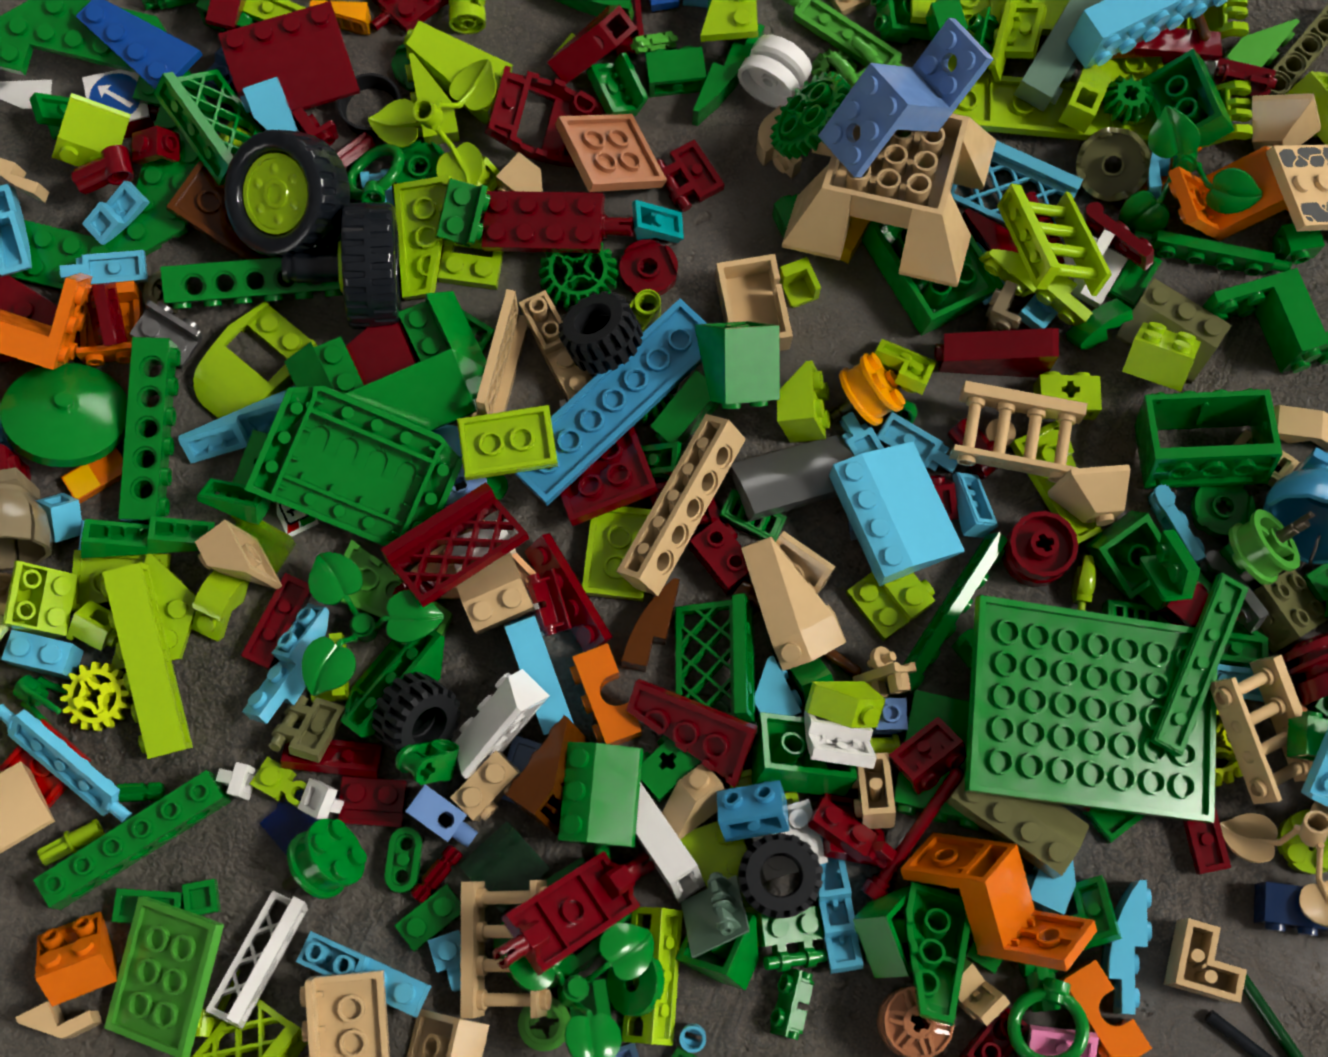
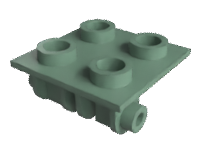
M714 872L710 874V879L707 881L708 889L681 901L692 958L750 932L737 875L727 879L722 876V873Z

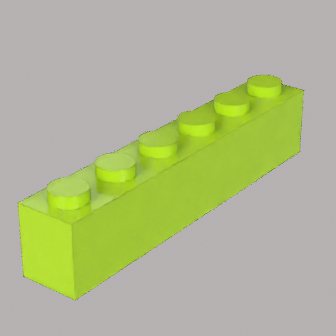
M139 562L102 572L104 580L100 583L104 598L109 599L111 611L108 612V619L111 628L117 631L119 642H116V652L121 661L124 660L127 673L123 674V680L127 691L132 693L134 704H131V713L136 723L139 722L142 735L138 736V741L142 753L147 754V759H152L193 748L148 564Z

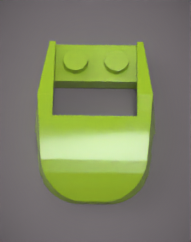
M262 302L228 325L206 352L195 370L193 385L199 403L217 419L284 391L293 383L286 365L267 381L229 350L226 346L241 331L245 332L247 329H250L286 360L310 342H312L313 347L318 346L313 339L308 338L273 309L268 302Z

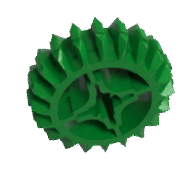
M602 241L600 253L546 252L547 257L540 260V265L543 267L538 270L539 277L541 278L540 287L546 289L549 297L553 298V304L556 307L564 303V310L567 312L581 298L585 299L590 294L596 293L597 295L603 291H607L610 294V290L616 289L617 282L615 279L618 278V270L615 268L617 267V261L615 258H611L612 251L610 248L603 250L604 244ZM594 263H597L603 274L600 280L596 279L595 274L591 272ZM558 267L565 275L563 285H560L555 278V272Z

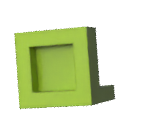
M807 257L780 267L779 283L782 284L783 292L791 308H796L819 299L821 285Z

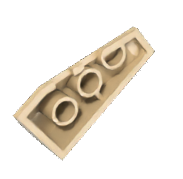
M772 537L741 548L772 646L783 671L811 662L846 643L835 612L829 605L824 603L815 592L816 589L803 578L795 568V564Z

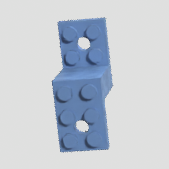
M948 18L913 67L870 63L818 137L853 177H862L896 130L938 132L993 61V57L955 18ZM952 55H955L957 66L951 72L948 68V61ZM858 124L861 135L856 141L853 137V130Z

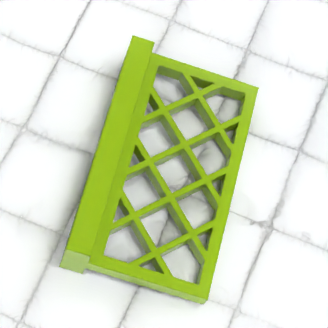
M259 999L255 1005L258 1007V1020L246 1022L242 1030L222 1020L192 1057H227L232 1055L242 1057V1053L258 1050L259 1057H297L308 1042H303L302 1029L287 1020ZM279 1023L285 1027L276 1039L265 1041L266 1025ZM258 1027V1042L242 1046V1031ZM235 1032V1047L219 1050L220 1039L225 1034Z

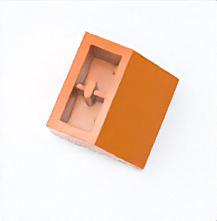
M101 911L89 916H82L74 922L49 929L37 936L35 980L52 1007L117 982V959Z

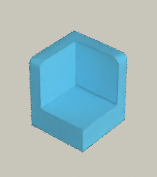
M60 493L35 500L46 511L53 542L57 543L80 536L82 518L78 499L68 494Z

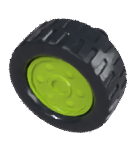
M266 130L247 139L234 154L225 177V208L228 219L237 236L246 246L259 254L282 258L284 255L292 256L295 253L322 252L331 246L341 233L342 209L344 205L350 203L348 175L338 154L322 139L311 134L291 130Z
M360 202L344 205L341 215V241L338 242V252L295 253L292 256H282V277L288 283H290V280L297 283L339 282L340 291L344 293L347 322L352 329H366L393 325L397 322L400 323L401 274L397 215L393 204L388 202Z

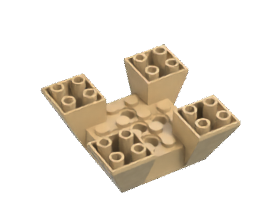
M952 113L938 132L896 130L862 177H853L824 143L820 142L817 151L812 149V153L830 156V162L797 195L782 242V248L840 261L853 217L908 229L898 274L957 288L971 234L952 197L951 188L953 184L979 190L984 189L996 139L970 117ZM858 124L853 130V137L856 141L861 135Z

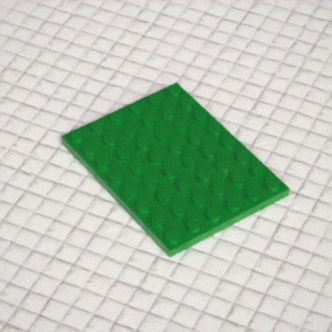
M985 595L975 597L964 791L1213 823L1215 819L1217 707L1210 688L1182 756L1177 757L1150 742L1195 628ZM1217 670L1212 681L1217 680Z

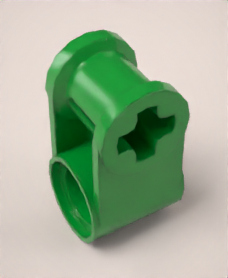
M445 739L409 744L403 747L397 754L395 765L401 772L413 775L414 781L420 785L438 781H449L454 775L459 746Z

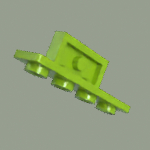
M1006 0V4H1002L1000 9V27L996 28L994 32V50L989 53L993 57V61L987 67L988 70H991L994 81H1001L1007 58L1035 59L1047 13L1045 3H1021L1022 0Z

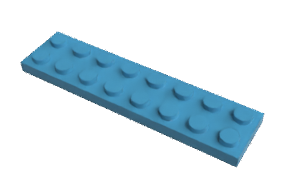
M681 298L643 332L641 346L636 347L637 353L634 356H630L628 358L629 361L625 365H619L618 369L614 371L610 369L607 373H598L551 416L558 466L514 473L546 506L557 498L702 362L695 324L707 323Z

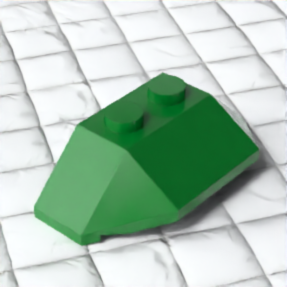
M434 630L429 635L414 642L401 643L392 640L351 688L345 706V714L342 715L340 721L361 738L374 735L376 730L372 728V722L375 718L372 717V713L378 706L375 703L378 697L381 698L383 696V690L393 684V680L398 677L402 679L404 674H414L415 672L427 674L437 682L440 680L445 638Z

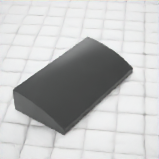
M838 434L827 437L824 440H816L732 463L729 471L750 522L838 497L829 477L833 464L854 456L843 438Z

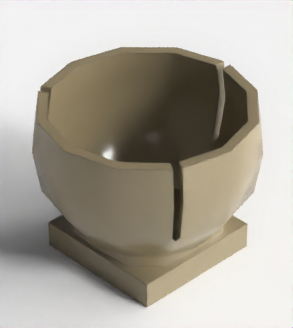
M16 467L0 470V570H13L14 562L17 561L16 539H18L19 561L36 565L44 561L52 553L53 538L46 511L35 501L41 499L40 489Z

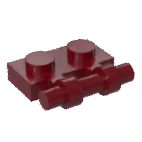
M695 139L670 152L672 164L666 166L662 159L657 160L667 179L665 186L670 192L669 197L674 205L680 207L682 212H686L692 207L688 200V197L692 194L700 203L724 190L725 184ZM678 174H681L686 182L681 187L674 179Z

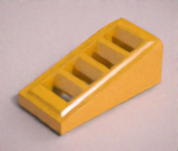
M312 0L310 1V7L328 1ZM331 1L341 29L362 35H370L371 15L367 2Z

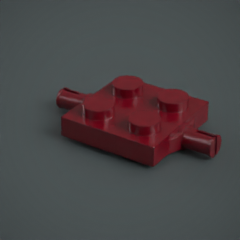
M372 0L381 9L382 13L370 21V24L375 31H379L388 22L399 26L407 34L409 29L414 30L418 21H426L448 4L449 0Z

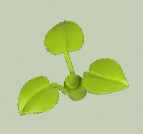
M489 59L477 61L464 68L454 77L449 93L454 100L458 101L457 103L441 102L440 100H436L433 103L427 98H421L413 103L408 99H398L369 117L368 122L383 141L396 145L399 148L408 147L417 140V127L423 125L428 129H433L451 150V152H446L439 158L436 167L437 176L450 175L455 180L477 186L483 174L484 163L482 154L470 142H464L457 148L439 127L443 121L441 108L460 109L465 104L471 111H480L489 106L495 98L497 89L492 63Z

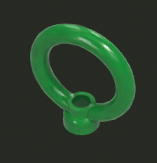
M382 144L360 156L347 173L350 184V197L362 202H385V191L397 180L404 167L405 159L402 150L393 144ZM383 156H392V165L382 179L379 181L370 180L363 189L357 188L356 184L360 172L376 159Z
M1044 978L1043 987L1032 989L1015 1001L1008 1015L1007 1032L1013 1049L1020 1057H1080L1083 1054L1089 1040V1022L1080 1003L1069 994L1071 984L1058 979ZM1046 1001L1051 1004L1064 1006L1074 1019L1076 1033L1073 1043L1066 1051L1059 1055L1045 1056L1038 1054L1025 1043L1022 1037V1017L1025 1011L1037 1002Z

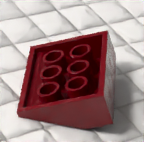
M331 1L218 34L240 101V96L245 95L242 88L274 77H278L291 113L301 106L305 110L360 93ZM250 112V115L258 124L259 122L253 117L252 112Z

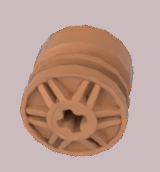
M915 986L898 988L888 994L880 1004L876 1018L878 1034L885 1046L895 1054L904 1057H933L942 1052L952 1039L955 1023L953 1026H949L921 1017V1021L925 1023L924 1028H916L914 1031L915 1024L910 1020L912 1016H919Z

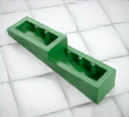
M150 516L149 525L85 519L81 538V558L199 551L195 541L213 529L215 522Z

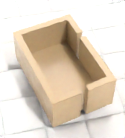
M775 254L716 263L715 282L724 322L753 321L779 325L780 351L789 350L793 334L782 284H779L780 274Z

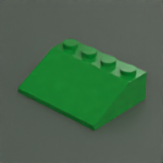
M873 221L869 224L861 239L921 336L946 325L991 297L996 288L1002 290L1004 286L998 276H993L984 268V263L979 260L983 252L972 235L957 288L898 274L908 229Z

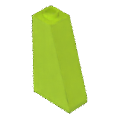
M418 21L414 30H408L404 39L407 58L410 60L409 53H413L436 83L448 94H450V85L454 77L467 66L483 59L491 61L497 87L500 74L505 66L511 67L510 72L512 73V64L421 21ZM494 100L489 106L480 111H471L465 104L464 107L482 123L488 124Z

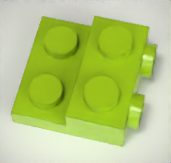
M871 572L845 593L883 642L931 607L936 601L933 598L935 591L931 584L925 579L920 581L914 573L879 586L873 572Z

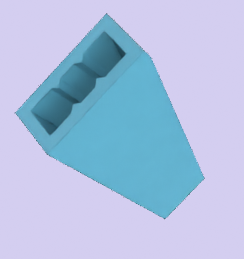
M533 613L503 624L519 669H523L550 695L536 712L543 735L549 734L553 725L558 723L564 715L573 723Z

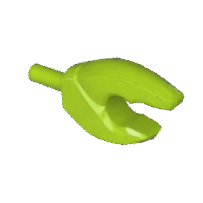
M1092 555L1084 556L1082 566L1077 567L1074 575L1072 599L1073 603L1078 604L1077 610L1085 611L1086 605L1092 603V594L1096 584L1095 564Z

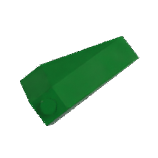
M911 882L904 915L919 1017L953 1026L970 934V924L962 896Z

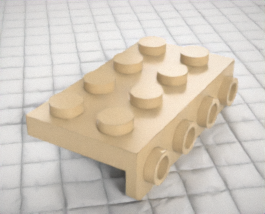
M384 970L313 976L305 980V986L300 987L301 1007H306L307 1021L302 1022L303 1042H308L309 1056L305 1057H390Z

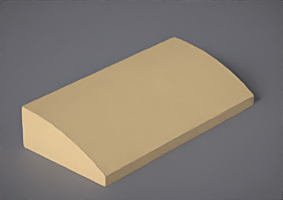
M21 761L0 773V853L55 822L32 771Z

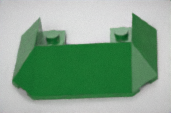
M447 291L426 293L424 302L399 312L400 322L419 360L414 365L364 385L341 336L316 347H313L312 342H310L284 361L295 387L326 386L429 431H434L457 421L459 418L477 412L476 399L487 361L454 292Z

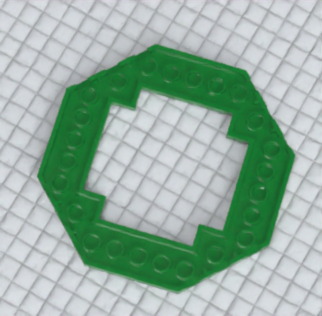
M28 0L0 16V70L26 76L33 49L136 73L76 17L90 0ZM121 8L166 32L157 16ZM188 70L184 75H189L191 73ZM140 76L133 99L139 103L159 107L154 126L157 125L179 133L180 161L173 163L159 159L142 165L136 188L150 203L131 224L105 245H101L93 235L89 236L24 220L32 268L10 274L14 279L62 291L65 280L60 276V266L76 264V258L82 257V255L144 250L147 256L161 248L163 243L188 232L190 225L167 211L166 206L200 161V158L154 95L155 90ZM183 86L188 94L196 97V90ZM201 93L200 99L207 101L204 94ZM199 108L205 117L212 119L213 113Z

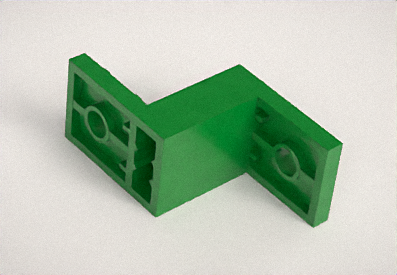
M1298 268L1213 292L1202 306L1224 321H1227L1228 317L1238 315L1239 318L1255 312L1280 373L1292 370L1293 373L1301 372L1309 368L1310 364L1320 362V365L1328 364V332L1324 330Z

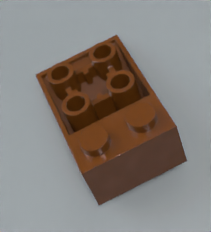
M565 715L558 723L553 725L547 739L539 749L533 752L528 765L520 775L513 779L510 789L505 794L528 816L556 835L559 833L568 742H589Z

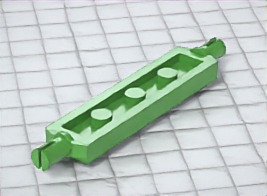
M782 0L795 8L793 20L837 49H842L843 53L848 56L851 55L852 59L867 67L868 64L851 45L852 39L856 36H859L875 50L883 64L904 66L900 63L902 58L901 52L823 1Z

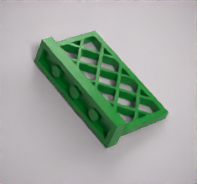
M218 69L176 77L173 72L162 74L154 95L219 186L225 184L227 169L233 158L232 154H235L239 147L233 145V140L236 139L244 143L247 139L251 138V136L237 131V125L249 129L252 136L260 132L262 133V130L250 113H246L242 102ZM214 80L220 91L204 85V82ZM183 86L196 90V97L188 94ZM201 93L216 99V105L200 99ZM221 102L232 106L236 114L221 108ZM199 108L213 113L212 119L205 117ZM217 116L233 122L232 128L216 122ZM215 131L229 136V141L221 140Z
M743 593L732 595V600L676 607V694L691 700L694 698L699 703L711 708L725 695L731 700V712L726 714L749 723H755L752 603ZM729 610L730 618L721 628L711 620L719 611ZM698 614L702 619L691 631L684 626V615ZM709 623L717 632L705 644L697 635ZM724 636L730 641V647L720 657L712 650V647ZM694 639L703 648L692 660H689L684 655V649ZM709 652L718 661L705 673L697 664ZM725 665L730 670V678L720 686L712 677ZM694 668L703 677L690 690L685 686V677ZM710 682L718 691L705 703L697 694ZM730 687H731V694H729V693L727 692Z

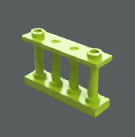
M1011 183L997 207L1035 288L1046 290L1056 276L1080 278L1084 280L1091 296H1097L1112 273L1071 193L1065 191L1057 205L1030 202L1022 186ZM1036 215L1053 217L1056 224L1039 222ZM1046 235L1063 237L1066 245L1050 243ZM1056 256L1073 258L1077 266L1060 264Z

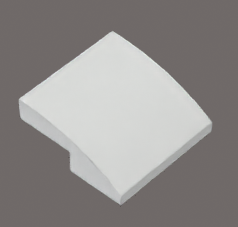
M804 711L806 742L812 760L874 769L877 757L870 744L873 733L872 728H849Z

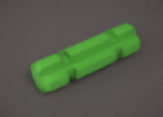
M672 31L635 36L631 49L635 50L637 54L653 52L656 49H673L676 47L678 37Z

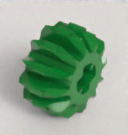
M1132 74L1126 78L1119 75L1113 82L1111 81L1108 84L1101 103L1105 105L1103 113L1112 115L1111 122L1119 119L1122 126L1127 124L1128 121L1134 125L1147 115L1153 97L1149 95L1150 87L1142 86L1143 78L1135 81Z

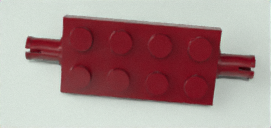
M487 191V194L490 195V202L487 211L481 215L479 222L483 224L482 249L484 251L600 253L601 241L603 238H607V235L632 237L633 230L631 228H634L633 217H607L604 214L605 196L603 193Z
M603 851L506 913L501 919L513 938L493 950L495 961L507 954V957L497 963L499 967L507 969L511 964L525 956L539 976L640 907V904L633 895L635 881L654 870L653 861L644 866L641 865L650 858L649 855L643 852L627 864L618 865L611 862L605 851Z

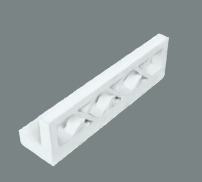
M272 890L205 1010L207 1013L241 1030L243 1029L308 910L304 901L294 896L290 899ZM277 901L287 906V909L278 923L272 924L269 913ZM267 919L268 926L261 928ZM270 931L271 938L263 952L256 954L253 946L256 936ZM250 949L252 956L245 958ZM253 961L255 967L245 983L239 985L236 972L241 965ZM233 980L235 986L228 988L231 981ZM237 992L238 997L229 1014L217 1009L223 996Z

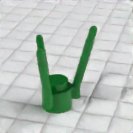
M25 675L16 683L13 695L22 701L21 706L27 709L35 718L48 721L36 707L43 705L56 714H60L61 709L47 699L49 692L46 689L48 688L66 695L68 691L62 688L61 685L50 682L42 676L36 680L30 675Z

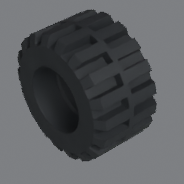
M603 291L597 295L596 293L590 294L585 299L581 298L576 305H572L568 309L569 312L564 314L561 319L563 323L559 324V338L576 366L582 371L587 370L590 374H595L597 371L600 374L607 373L610 369L612 371L618 369V366L621 364L625 365L629 361L628 358L637 353L636 347L641 346L643 331L626 299L623 296L619 297L618 293L615 292L608 294L607 291Z
M421 672L404 674L402 679L398 677L393 680V684L383 690V696L381 698L378 697L375 703L378 706L372 713V717L375 718L372 722V728L376 730L374 733L376 737L397 754L403 747L409 744L431 742L435 739L451 741L453 731L458 728L459 723L457 719L461 715V711L458 709L460 706L459 700L455 698L456 695L427 674L424 675Z
M786 833L769 834L755 841L743 855L738 871L739 888L746 902L758 913L771 918H789L806 911L817 899L823 882L821 880L822 866L819 864L817 853H814L810 848L811 845L800 840V837L787 835ZM774 856H785L791 859L799 870L800 879L796 889L785 896H776L769 893L761 883V868L768 859Z

